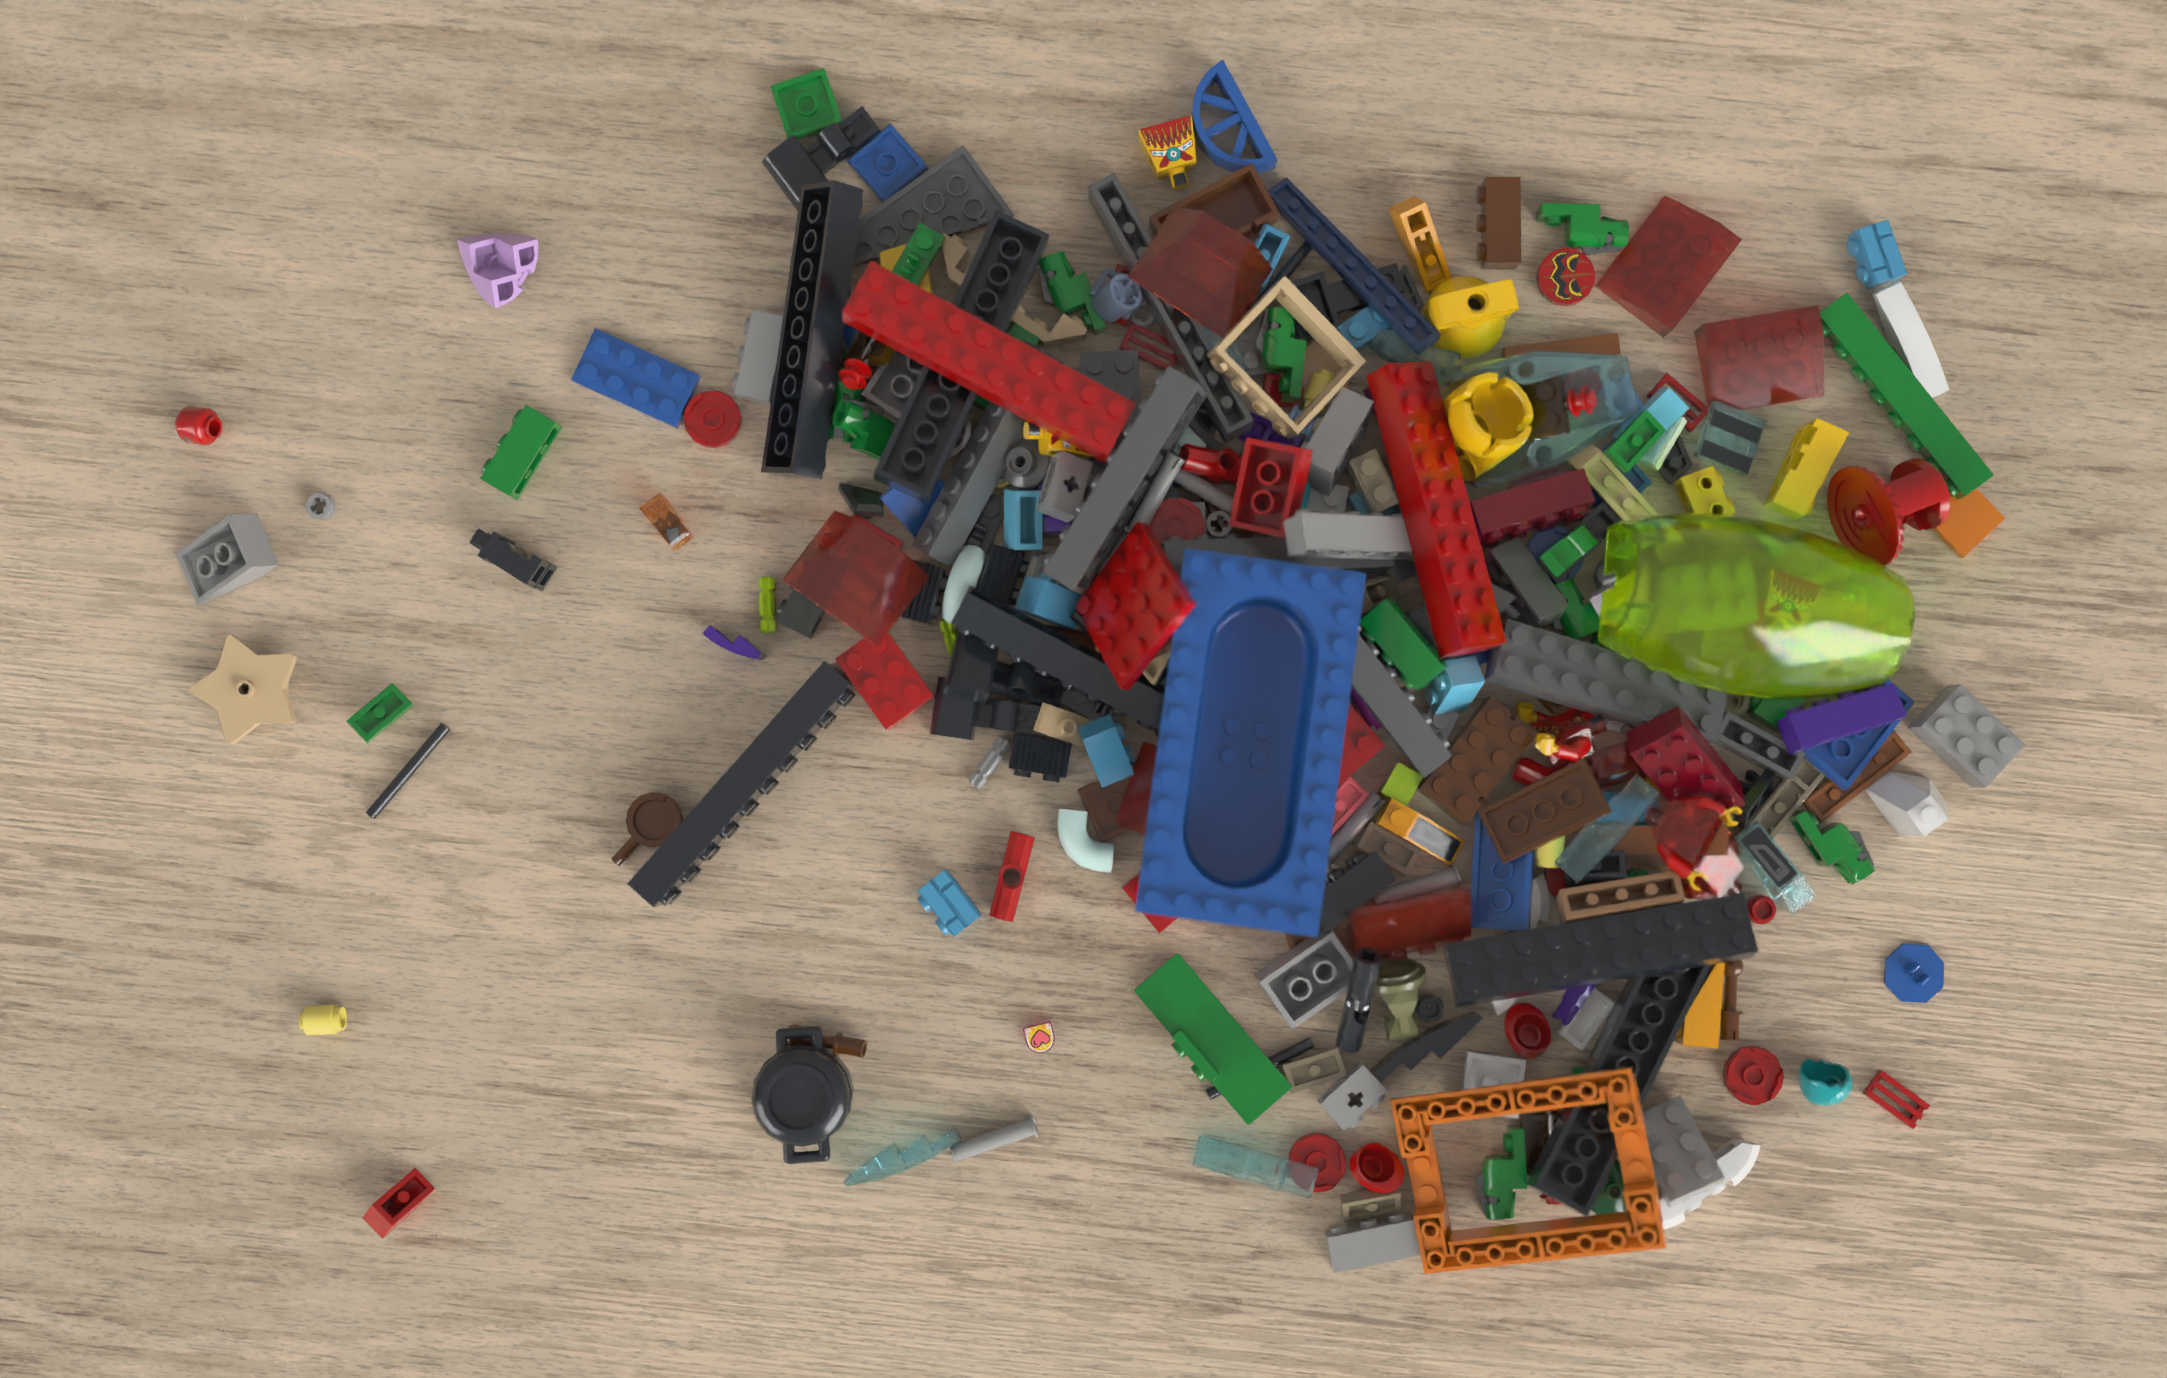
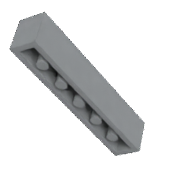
M1301 509L1295 512V516L1283 521L1289 556L1414 561L1402 514L1384 516L1383 513L1377 512L1360 515L1359 511L1337 514L1336 510L1313 513L1312 509Z

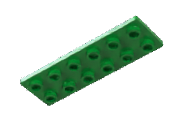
M1178 953L1135 988L1137 996L1171 1034L1175 1041L1171 1046L1181 1058L1187 1055L1194 1065L1190 1068L1201 1081L1207 1078L1246 1124L1250 1125L1292 1088L1290 1083Z

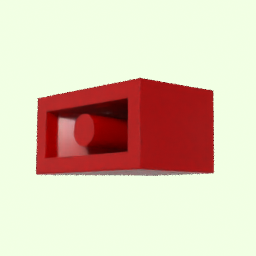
M414 1168L374 1202L362 1219L383 1239L404 1221L435 1188Z

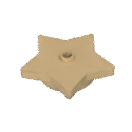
M229 634L226 637L218 668L192 685L188 691L217 710L225 741L227 744L234 745L261 723H297L288 697V682L298 656L295 654L260 655L237 636ZM249 685V692L247 693V692H246V689H247V686Z

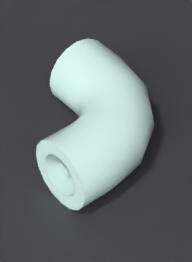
M975 545L964 546L952 566L944 592L941 612L942 618L948 623L952 622L954 614L969 586L976 587L980 574L984 569L987 555L980 547Z
M1059 809L1057 821L1058 836L1066 855L1081 867L1098 872L1111 873L1114 844L1097 842L1089 837L1086 829L1088 812Z

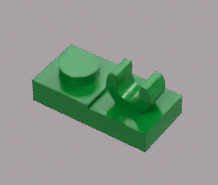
M919 223L892 272L919 286L944 244L945 236Z
M1647 409L1643 410L1604 453L1615 466L1617 465L1623 473H1626L1664 434L1666 429Z
M391 683L346 722L368 744L412 708L413 704Z

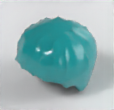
M1809 1058L1800 1065V1090L1810 1103L1832 1106L1844 1101L1849 1096L1850 1091H1852L1853 1081L1847 1067L1838 1063L1833 1064L1823 1059L1813 1061Z

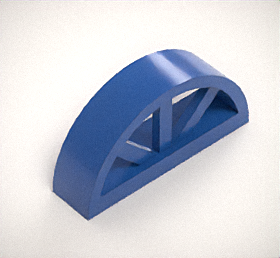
M1221 60L1204 75L1195 92L1191 117L1197 144L1207 158L1227 171L1234 173L1253 163L1258 174L1270 171L1276 167L1278 159L1224 60ZM1216 82L1224 98L1210 95L1206 92ZM1204 103L1228 110L1233 115L1204 130L1200 116V105ZM1239 124L1240 131L1232 155L1219 149L1210 140L1215 135ZM1246 139L1257 159L1240 158Z

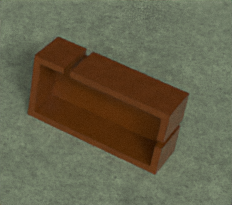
M1253 163L1151 215L1149 217V227L1160 248L1164 246L1163 253L1174 274L1177 275L1249 237L1251 230L1253 234L1261 231L1264 224L1271 226L1277 223L1280 213Z
M1487 697L1451 741L1447 749L1452 756L1425 778L1423 777L1416 790L1459 824L1467 825L1482 805L1478 800L1488 798L1538 732L1518 716L1510 718L1513 712L1494 697Z

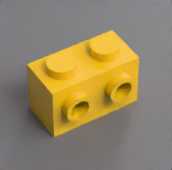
M1713 465L1673 482L1694 535L1735 519L1733 515L1735 513L1734 505L1730 498H1726L1722 488L1724 486L1723 478L1719 471H1715Z

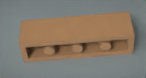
M1674 871L1561 889L1555 901L1560 922L1564 924L1681 904L1685 900L1680 876Z

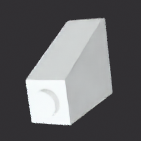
M1888 771L1865 789V792L1897 835L1925 837L1948 820L1947 802L1929 778Z

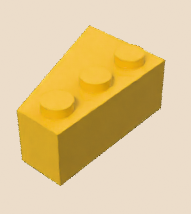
M1815 418L1798 427L1763 506L1794 520L1808 515L1814 507V498L1825 482L1827 473L1849 432L1819 418Z

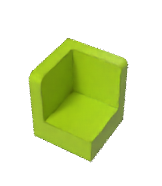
M1397 763L1387 781L1381 784L1377 793L1386 798H1393L1407 806L1423 777L1407 766Z

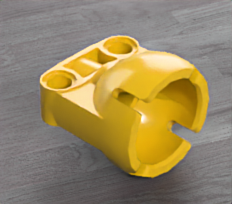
M1455 276L1441 282L1432 291L1430 297L1426 300L1422 315L1441 333L1440 339L1432 344V346L1438 351L1440 349L1445 350V356L1456 360L1474 359L1488 353L1502 336L1506 320L1513 312L1518 311L1520 308L1514 283L1511 279L1488 283L1474 276ZM1468 300H1478L1481 310H1472L1468 305Z
M1491 372L1472 376L1442 400L1462 476L1466 481H1473L1492 470L1498 463L1526 442L1530 435L1532 426L1529 425L1533 421V408L1526 393L1510 378L1502 377L1498 380V374Z

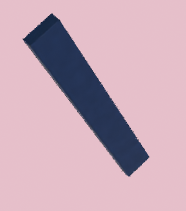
M1287 177L1268 190L1280 215L1417 355L1440 339L1441 333Z

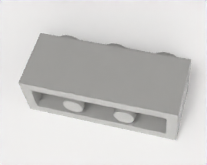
M752 310L751 318H746L744 325V334L747 335L745 346H740L738 362L741 363L739 374L735 373L732 382V390L735 391L738 399L765 405L771 404L783 320L782 315Z
M1398 1212L1387 1215L1388 1219L1376 1221V1218H1366L1360 1220L1359 1225L1348 1227L1347 1224L1331 1226V1231L1324 1232L1330 1264L1334 1273L1421 1255L1414 1219L1410 1214L1405 1215V1212Z

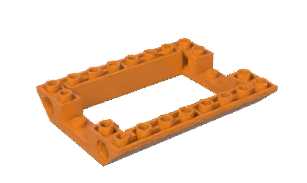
M1631 1067L1392 1098L1390 1100L1401 1157L1407 1160L1416 1205L1413 1218L1424 1274L1666 1248L1660 1199L1639 1092ZM1608 1098V1116L1611 1132H1614L1624 1181L1623 1193L1626 1208L1630 1211L1452 1231L1431 1125L1606 1103Z

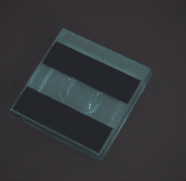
M1712 401L1693 456L1742 476L1749 475L1766 421L1719 401Z

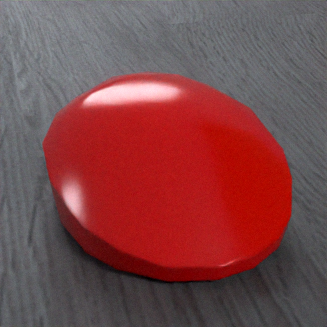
M1518 1003L1512 1006L1505 1014V1034L1516 1053L1529 1059L1543 1055L1551 1042V1029L1544 1014L1529 1003Z
M1379 1143L1366 1144L1356 1149L1350 1157L1349 1168L1352 1176L1361 1186L1373 1192H1393L1401 1186L1404 1180V1168L1401 1160L1394 1152Z

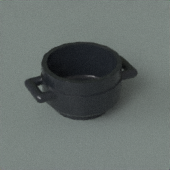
M821 1027L780 1028L775 1033L776 1054L764 1062L754 1080L751 1102L756 1120L767 1135L783 1143L785 1163L799 1164L828 1161L831 1156L829 1137L841 1128L852 1106L854 1087L849 1069L839 1056L834 1055L833 1052L823 1047ZM811 1038V1045L798 1044L788 1047V1039ZM818 1143V1150L795 1152V1146L805 1147Z

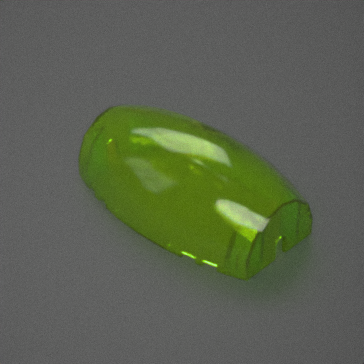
M1681 513L1654 515L1621 521L1608 526L1604 575L1609 576L1616 573V581L1611 589L1602 593L1598 642L1628 659L1634 658L1646 664V668L1653 671L1660 670L1673 675L1672 678L1735 695L1769 699L1821 698L1837 696L1848 691L1859 692L1869 687L1882 685L1899 669L1910 645L1915 622L1914 598L1905 578L1879 561L1841 543L1795 527L1758 518L1728 514Z

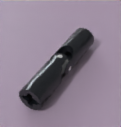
M1361 947L1355 952L1336 1037L1337 1047L1348 1053L1359 1051L1362 1047L1382 961V955L1379 951L1371 947Z

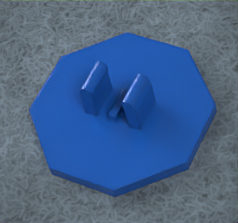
M1902 943L1885 959L1884 984L1899 1001L1927 1003L1943 988L1944 962L1929 945Z

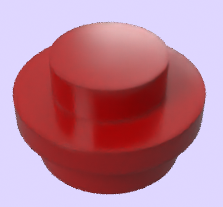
M1756 895L1747 902L1752 922L1766 924L1774 918L1776 906L1768 896Z

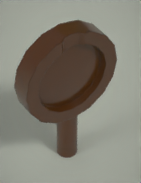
M655 792L641 795L634 800L627 810L626 825L631 838L611 860L616 865L621 866L640 844L653 848L660 847L683 821L681 808L676 801L666 794Z

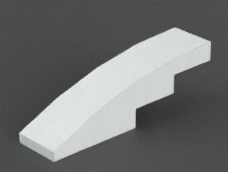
M1897 281L1873 293L1872 295L1888 344L1891 347H1895L1897 355L1932 398L1948 391L1949 387L1932 342L1902 283Z

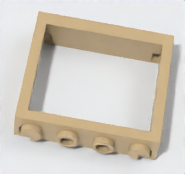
M1286 276L1277 281L1207 354L1211 359L1210 362L1214 369L1219 373H1224L1232 381V387L1238 393L1245 394L1253 402L1252 407L1260 415L1266 416L1273 423L1274 430L1279 435L1286 436L1288 439L1299 434L1366 362L1364 357ZM1274 298L1342 367L1338 374L1294 421L1225 352V349Z

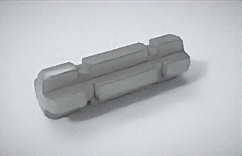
M1002 736L996 738L992 744L994 746L992 750H988L978 765L977 772L974 771L969 778L970 784L978 789L983 788L987 782V776H991L1003 758L1002 754H1006L1011 746V743Z

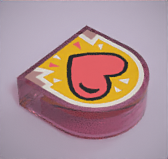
M1051 1020L1023 1027L1026 1044L1031 1051L1041 1054L1048 1052L1053 1047L1055 1034Z

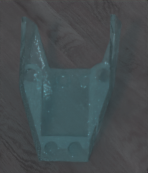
M1531 351L1440 370L1441 376L1452 381L1491 372L1498 374V380L1502 377H1507L1517 384L1524 385L1561 375L1563 376L1566 398L1570 388H1574L1579 393L1584 385H1587L1590 390H1594L1597 397V406L1593 408V413L1590 415L1585 410H1581L1580 416L1575 417L1567 410L1571 434L1524 443L1489 472L1473 481L1464 480L1477 489L1560 465L1638 413L1627 355Z

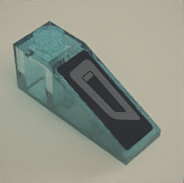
M1756 820L1733 838L1775 904L1794 914L1816 897L1801 872L1760 822Z

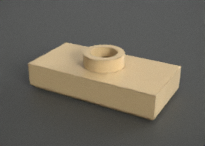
M1042 703L1033 730L1085 748L1077 727L1093 720Z

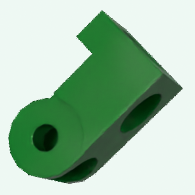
M1581 524L1539 555V558L1557 578L1570 565L1594 547L1598 541L1586 526Z

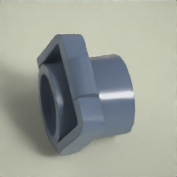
M1107 268L1099 274L1089 291L1093 295L1092 305L1095 312L1100 318L1108 322H1115L1121 318L1127 320L1133 310L1141 303L1142 291L1138 282L1133 277L1117 273L1111 268ZM1106 276L1109 277L1110 280L1101 286Z

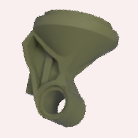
M1407 957L1382 959L1374 994L1384 998L1390 1008L1388 1015L1384 1016V1026L1389 1043L1419 1037L1417 1021L1413 1011L1417 1002L1418 987L1426 980V970L1422 964Z

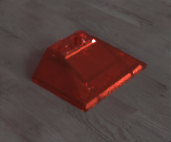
M1174 207L1128 275V278L1223 338L1241 319L1271 273L1272 267L1252 241L1202 210Z
M834 510L782 580L878 647L928 580L929 575L905 552L856 518Z

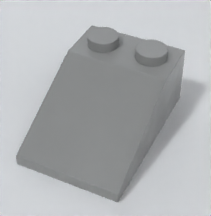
M257 513L230 514L176 553L197 605H203L249 584L279 566Z

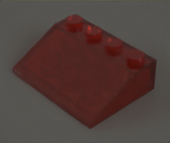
M1664 195L1595 287L1664 338L1673 331L1742 239L1720 222Z
M1818 305L1705 323L1694 331L1707 406L1710 409L1709 415H1713L1714 409L1727 413L1824 396V333Z
M1470 888L1351 910L1346 932L1353 961L1355 952L1361 947L1374 948L1379 951L1382 958L1390 957L1391 961L1407 958L1408 953L1419 951V955H1428L1437 951L1436 948L1445 947L1447 943L1469 940L1471 938Z

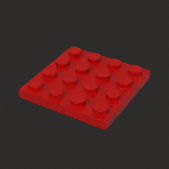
M1137 521L1091 583L1085 595H1082L1076 603L1075 609H1078V612L1082 614V622L1119 688L1130 690L1196 603L1148 525Z

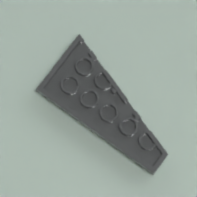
M963 145L859 219V235L855 245L854 266L880 259V252L908 244L919 223L941 235L945 233L952 237L953 234L958 235L989 225L996 210L1012 218L1014 214Z

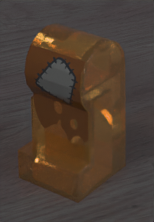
M657 494L639 508L674 551L694 538L683 519L663 494Z

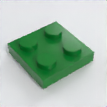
M825 68L770 86L787 138L795 135L799 140L820 133L833 123L839 124L842 122Z

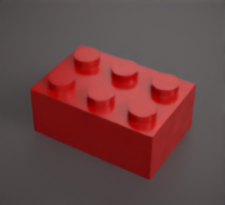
M1246 437L1229 526L1286 538L1283 521L1295 516V512L1301 510L1313 450Z
M883 625L835 658L887 731L893 729L935 698V695Z

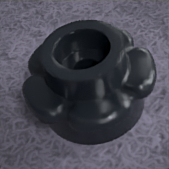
M1427 993L1422 995L1420 1000H1417L1415 1012L1419 1014L1418 1017L1423 1022L1437 1021L1443 1014L1444 1005L1439 997H1434L1433 994ZM1428 1005L1432 1006L1430 1011L1427 1010Z

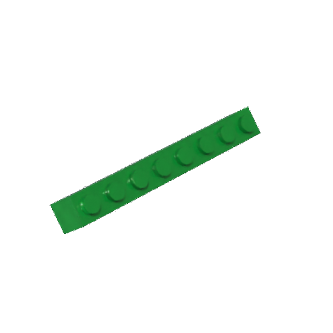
M1847 292L1813 318L1816 331L1823 338L1827 337L1834 345L1832 350L1835 355L1842 361L1846 360L1852 368L1850 370L1852 376L1859 383L1863 382L1870 390L1868 394L1871 400L1876 405L1884 407L1888 412L1887 419L1896 429L1900 427L1907 436L1905 441L1913 451L1918 450L1925 461L1929 462L1940 472L1947 484L1951 497L1955 496L1957 500L1966 497L1994 476L1992 471Z

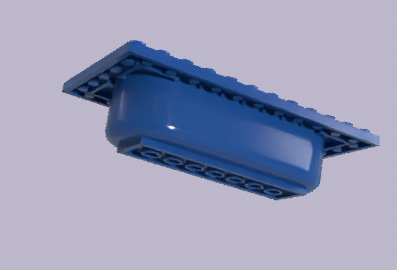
M1184 549L1180 579L1196 605L1179 625L1172 637L1135 912L1318 937L1366 573Z

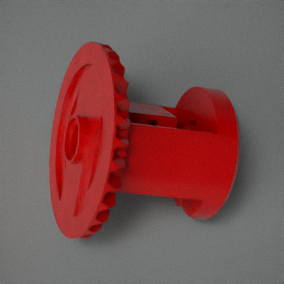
M1912 458L1896 465L1891 473L1890 482L1884 484L1883 478H1877L1876 472L1869 471L1866 467L1855 465L1838 470L1831 478L1828 486L1827 508L1836 536L1847 552L1860 563L1877 568L1892 563V560L1898 557L1897 553L1902 550L1903 546L1901 543L1905 539L1902 534L1905 530L1904 524H1908L1912 528L1921 531L1936 528L1946 521L1950 511V494L1944 478L1933 465L1923 459Z

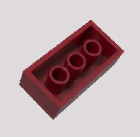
M1581 468L1472 500L1470 506L1480 544L1483 548H1489L1499 544V540L1510 537L1511 540L1518 536L1523 538L1528 535L1527 531L1538 529V532H1544L1554 528L1555 523L1565 521L1566 524L1580 521L1583 519L1582 515L1589 511L1588 509L1595 502L1585 469Z
M1679 705L1627 732L1630 755L1676 811L1680 807L1678 804L1680 800L1685 797L1700 795L1725 804L1726 809L1731 807L1740 808L1746 805L1739 779ZM1695 810L1694 812L1709 815V817L1692 826H1703L1718 819V817L1702 810Z

